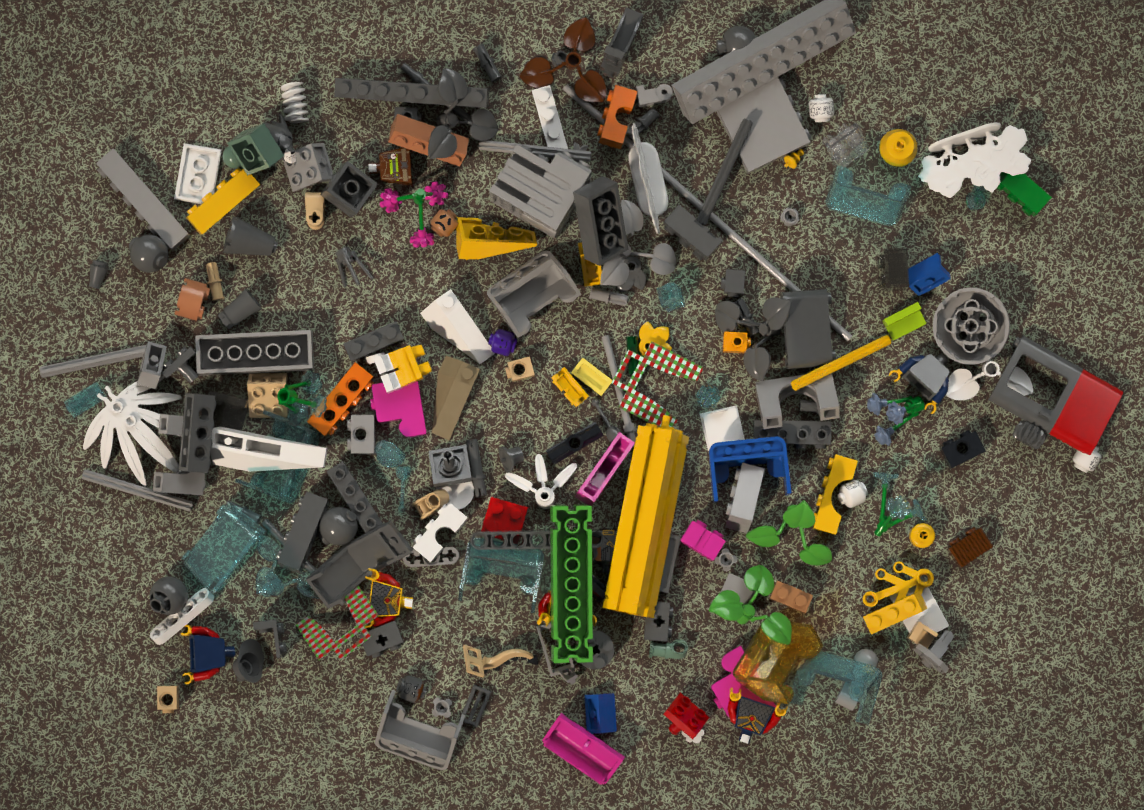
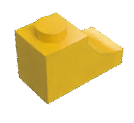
M582 242L578 243L584 286L600 285L601 266L585 260Z

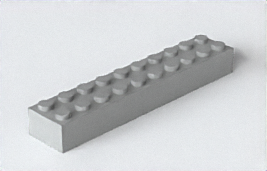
M824 0L753 39L747 46L733 50L672 84L682 114L691 124H694L856 34L847 4L843 0Z

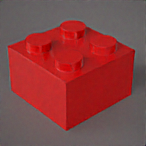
M491 497L481 531L522 530L528 507ZM496 535L494 537L495 539L503 541L502 535ZM520 535L513 537L514 544L518 545Z

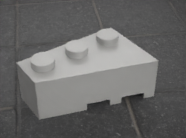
M742 463L741 468L736 469L734 479L737 480V483L731 489L730 497L733 498L732 502L728 503L726 509L728 518L725 528L748 533L753 520L765 468Z

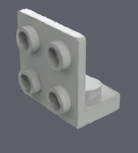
M311 143L295 150V163L290 164L283 161L293 192L318 182H329L334 176L324 143Z

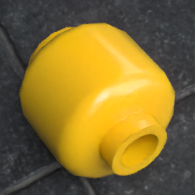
M920 523L911 528L909 539L913 546L926 548L933 544L935 532L930 525Z

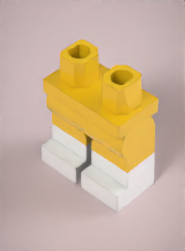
M409 345L385 355L374 357L379 374L383 375L381 379L388 394L424 379L423 376L432 372L428 361L418 365L416 358L426 355L422 345L413 347Z

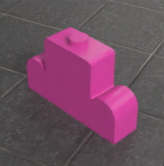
M418 381L389 394L386 392L383 383L372 385L374 399H370L372 411L376 410L379 423L402 420L399 424V429L405 437L411 438L427 435Z
M619 432L585 480L575 498L584 504L593 506L635 442Z
M738 646L726 653L721 659V665L730 674L711 685V689L716 696L713 700L719 709L723 708L729 717L727 707L730 698V688L732 687L735 694L741 689L742 697L776 708L742 647Z

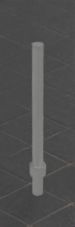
M606 335L602 337L612 379H614L618 368L610 337ZM614 385L620 405L624 397V391ZM620 408L624 421V433H627V437L635 442L634 431L636 429L634 423L631 422L629 412Z

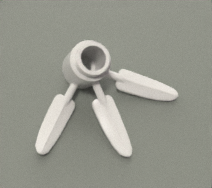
M537 454L535 458L537 481L542 485L541 488L538 490L534 489L530 481L514 473H506L505 478L526 492L530 490L536 493L537 505L542 509H549L550 505L555 503L553 491L566 483L575 472L577 464L572 463L561 471L553 480L554 486L550 489L545 487L548 477L544 459L541 454ZM543 495H549L547 499L541 498Z

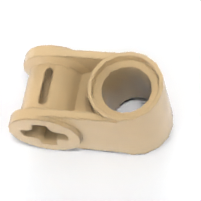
M305 192L306 221L313 230H318L324 225L325 198L320 195L322 192ZM314 216L318 217L316 223H313L312 219H314Z
M437 489L416 500L411 505L417 509L422 521L434 514L444 504H447L449 494L444 489Z

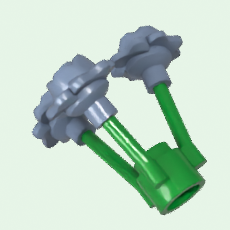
M872 393V397L867 400L869 411L879 416L882 407H887L888 405L886 415L890 421L896 424L887 429L881 428L879 425L877 426L874 436L879 444L890 446V443H892L891 435L895 433L894 431L913 417L918 416L919 412L925 409L924 402L920 396L881 400L877 394ZM906 402V403L904 404L905 407H903V406L901 407L900 405H897V403ZM906 412L910 414L909 416L903 419V416Z

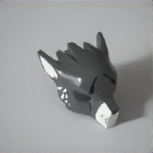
M279 114L280 123L271 121L272 124L266 122L264 124L284 154L280 160L292 164L296 162L292 133L288 129L282 114Z

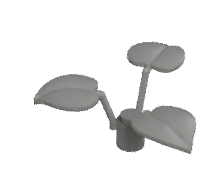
M621 200L628 240L634 235V231L642 229L644 219L641 210L634 203L628 200ZM660 243L655 246L653 254L631 252V247L628 245L627 251L604 263L600 285L618 286L626 282L629 275V267L624 261L629 255L651 257L650 267L653 272L659 275L670 274L675 270L677 264L674 250L670 245Z

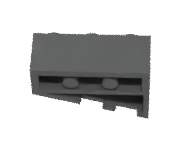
M680 205L663 222L665 225L664 229L670 235L675 234L680 238L678 242L685 248L689 246L694 251L692 254L700 261L702 259L707 261L722 244L723 240L720 237L716 238L709 232L710 229L701 225L693 215Z

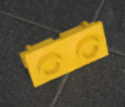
M565 367L551 377L552 383L561 392L563 390L566 392L564 395L571 405L577 407L589 397Z

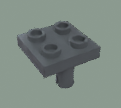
M184 346L177 352L178 357L174 361L169 359L162 368L164 370L162 374L168 378L173 372L179 371L189 383L194 381L198 374L187 362L196 351L191 346L188 348Z

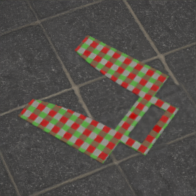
M359 585L345 597L347 606L357 626L334 642L328 633L309 616L296 624L318 660L322 659L332 650L342 660L371 638L365 626L379 615ZM361 631L364 637L342 653L339 647Z

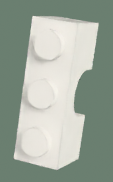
M451 503L448 506L444 504L438 511V518L436 520L432 519L426 525L427 531L423 536L419 534L413 541L415 544L413 548L430 563L444 549L436 541L437 532L442 528H449L457 533L468 520V517Z

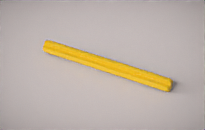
M888 335L872 341L791 381V386L794 391L799 390L890 345L891 339Z

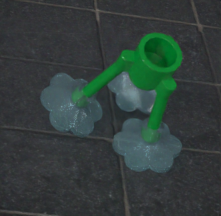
M308 370L301 377V383L285 384L284 388L278 392L279 404L288 408L289 413L287 417L296 424L301 423L303 419H307L309 407L311 408V414L317 418H320L327 408V398L322 396V394H317L313 400L307 401L299 399L297 393L293 390L294 388L303 387L305 392L316 394L317 390L321 389L320 375Z

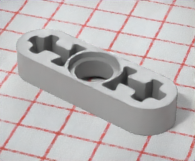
M443 547L442 554H448V550H452L454 554L456 553L453 561H449V558H442L444 562H439L440 554L433 563H429L423 557L424 564H420L421 560H415L414 564H411L410 561H407V557H410V554L403 557V560L408 567L450 565L458 561L459 552L454 547ZM416 550L412 551V553H414V556H420V554Z

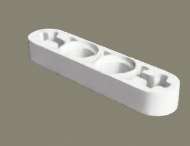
M208 588L199 590L188 599L186 606L180 612L169 615L151 631L150 638L157 645L165 643L214 601V594Z

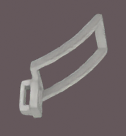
M551 622L548 626H546V623L536 626L550 676L560 674L567 683L574 684L578 676L573 671L575 667L572 658H569V665L551 669L541 635V630L551 628Z

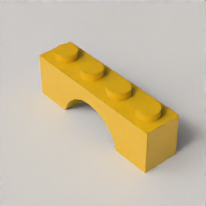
M837 454L834 455V458L830 457L827 469H830L828 477L824 476L821 487H824L823 495L819 494L816 505L819 508L817 513H814L816 520L812 529L836 535L841 515L835 511L832 505V492L840 482L853 479L857 460Z

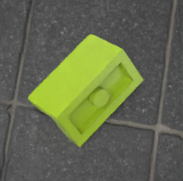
M918 302L883 320L893 341L926 324L920 311L922 308Z

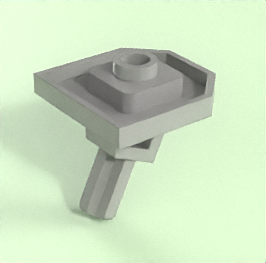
M945 630L929 649L921 644H915L912 650L923 659L921 662L930 669L932 667L941 674L946 673L949 668L940 659L947 651V646L953 640L954 635L951 631Z

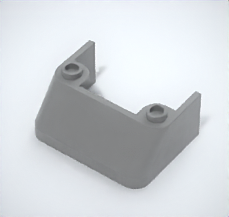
M392 690L381 718L375 745L381 750L438 770L447 769L466 715H461L458 725L449 722L444 723L441 729L405 717L406 711L402 705L393 703L396 691Z

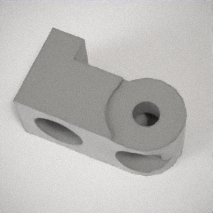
M661 84L657 88L647 90L644 89V85L636 86L635 88L639 107L668 102L673 94L672 88L667 84Z

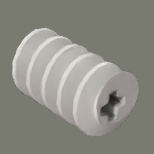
M291 82L281 86V90L284 91L282 98L286 99L283 101V105L286 106L284 113L288 114L285 116V120L289 121V123L309 121V118L303 117V115L308 113V111L302 110L303 107L307 106V103L301 102V100L306 98V96L300 95L301 92L305 91V88L299 87L303 82Z

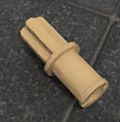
M210 262L206 264L209 279L207 284H210L212 301L224 299L221 286L222 279L219 276L217 263Z

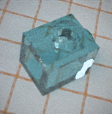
M672 282L656 288L660 304L667 312L686 306L681 288L676 283Z

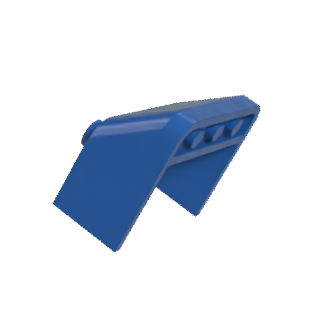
M781 437L717 442L710 447L709 466L713 503L718 502L717 484L723 483L728 479L729 467L741 466L742 463L750 465L767 463V471L772 477L784 478L785 496L791 494L786 442Z

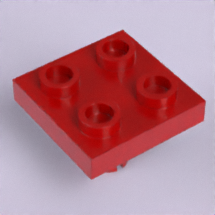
M681 692L663 714L673 722L668 727L672 734L678 735L682 730L692 740L710 718Z

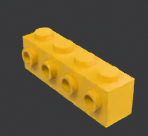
M238 167L230 174L232 176L230 180L226 182L224 179L216 186L218 189L213 194L209 192L201 199L203 201L201 205L197 207L195 204L187 211L189 215L186 219L200 235L204 234L260 185L252 174L247 175L243 168L240 169Z

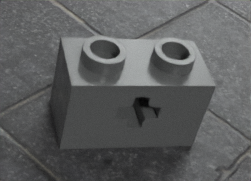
M657 602L654 609V618L645 617L644 640L667 641L672 636V626H669V618H673V607H670V603ZM658 616H661V619L664 620V624H660V627H657V624L653 622Z
M393 621L368 631L371 638L363 643L366 655H372V658L383 655V650L390 648V651L401 648V643L404 640L397 622ZM363 633L359 635L360 639L364 637ZM380 635H382L383 637H387L388 639L387 641H385L384 646L381 643H377V640L380 639Z

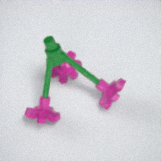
M437 181L432 182L431 186L427 185L425 187L426 192L419 188L415 193L405 196H399L396 190L392 191L391 188H386L385 193L382 192L380 195L384 199V201L380 202V207H386L387 213L396 212L402 200L413 199L419 207L420 227L418 232H414L413 237H410V243H413V246L416 248L421 244V247L424 248L428 245H434V234L427 233L424 227L423 203L425 200H429V205L435 206L436 203L442 206L444 204L442 198H447L448 193L443 192L446 186L444 184L439 185Z

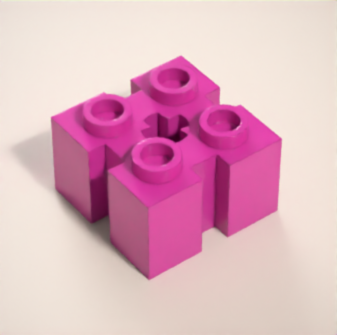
M700 520L696 522L691 521L680 542L708 560L714 561L725 543V540L722 539L724 535L716 530L710 532L706 529L707 525Z

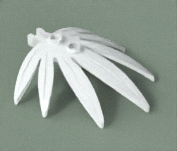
M161 374L159 382L164 379L165 376ZM137 381L125 388L118 396H115L111 388L106 386L105 389L108 391L112 402L100 393L97 394V397L105 402L106 407L97 414L90 424L84 439L83 449L87 450L96 441L104 426L100 448L101 462L104 469L107 468L113 446V429L116 428L125 459L136 478L144 487L147 486L145 474L136 448L127 433L128 431L154 459L174 473L180 472L178 462L166 445L141 421V419H144L159 428L160 414L139 408V405L169 403L182 399V396L160 392L137 396V394L151 389L137 385Z

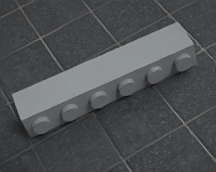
M114 148L96 163L100 167L97 171L104 179L108 177L112 181L110 186L116 192H122L124 202L129 207L133 205L137 211L134 213L141 221L145 219L149 223L147 228L153 235L158 233L168 248L174 251L190 237L188 232Z

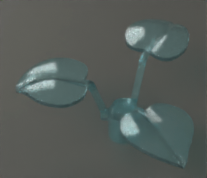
M261 535L257 542L258 552L265 560L273 561L271 569L262 567L257 572L256 594H262L265 597H270L271 595L278 596L283 593L284 587L297 583V589L303 595L320 599L306 581V578L311 575L309 572H302L298 575V578L283 584L278 575H275L273 572L278 561L276 560L278 551L283 549V547L276 540Z

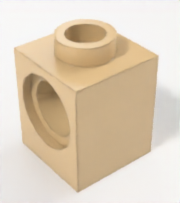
M530 356L507 362L508 367L505 370L507 378H512V382L535 376ZM522 365L525 368V372L522 375L515 374V366Z
M157 686V710H162V713H174V709H179V686ZM166 694H170L173 697L171 705L164 703L163 698Z

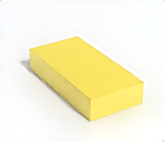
M584 358L580 360L571 372V374L600 396L604 394L613 381Z

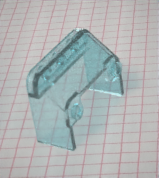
M263 411V414L275 419L272 427L275 436L280 439L318 446L320 440L318 432L282 416ZM308 468L268 470L266 473L259 471L252 476L250 483L237 478L235 482L286 503H292L297 498Z
M474 538L475 545L480 546L483 544V538ZM493 540L495 545H501L503 543L500 541ZM469 541L458 601L463 599L465 584H478L482 580L483 573L521 579V591L525 594L533 595L531 613L534 614L544 560L543 552L540 549L478 550Z
M817 650L812 652L796 672L788 702L802 706L807 686L814 682L816 674L850 683L848 690L850 698L860 702L855 721L869 725L882 680L881 670L873 665Z

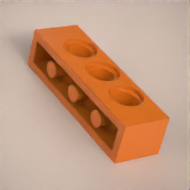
M355 362L307 422L325 437L328 434L332 436L338 429L336 424L340 419L344 421L350 414L349 408L352 405L356 406L361 401L362 397L360 395L364 390L368 391L372 387L374 377ZM352 381L359 382L360 386L357 391L349 389ZM340 396H346L347 404L339 406L337 399ZM334 411L335 418L332 421H327L325 419L326 412Z

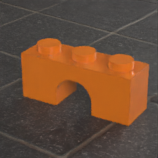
M615 85L613 91L609 90L607 101L610 103L609 107H605L602 118L605 121L598 129L597 136H600L598 143L621 149L628 126L620 124L616 120L615 115L617 113H631L637 91Z

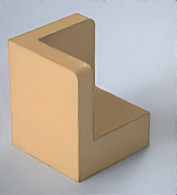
M917 621L907 638L915 644H921L928 649L933 639L938 636V633Z

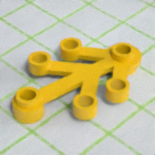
M900 561L895 562L893 570L896 573L903 572L913 577V579L905 581L887 573L885 569H877L875 577L878 580H886L895 584V586L877 593L872 591L866 592L862 598L863 603L868 607H873L878 603V600L898 593L896 602L906 597L909 588L916 586L914 593L920 591L922 594L924 588L932 585L934 581L933 573L928 569L916 571L905 566ZM896 564L902 565L901 571L896 570ZM878 571L884 572L883 578L878 577ZM921 575L927 576L926 582L921 581ZM871 595L874 598L872 603L867 602V596Z

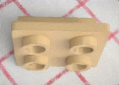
M249 373L247 390L250 418H284L288 416V408L280 405L278 400V392L287 384V373Z

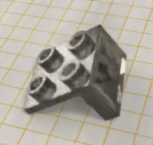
M209 391V395L215 396L216 401L213 415L214 428L225 427L242 431L249 406L248 400Z

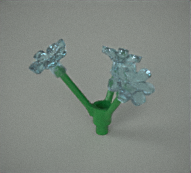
M874 472V476L882 480L881 488H883L879 523L874 532L877 536L880 537L883 532L908 518L912 519L917 516L924 522L928 521L923 515L924 511L918 499L913 500V510L907 508L909 502L906 500L902 502V496L897 495L895 500L890 497L886 505L889 481L898 478L899 474ZM885 505L886 510L890 511V515L888 517L885 516ZM896 516H898V519L894 521L891 520L892 518L894 519Z

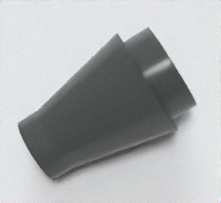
M93 259L92 264H90V287L100 289L109 269L107 268V262Z

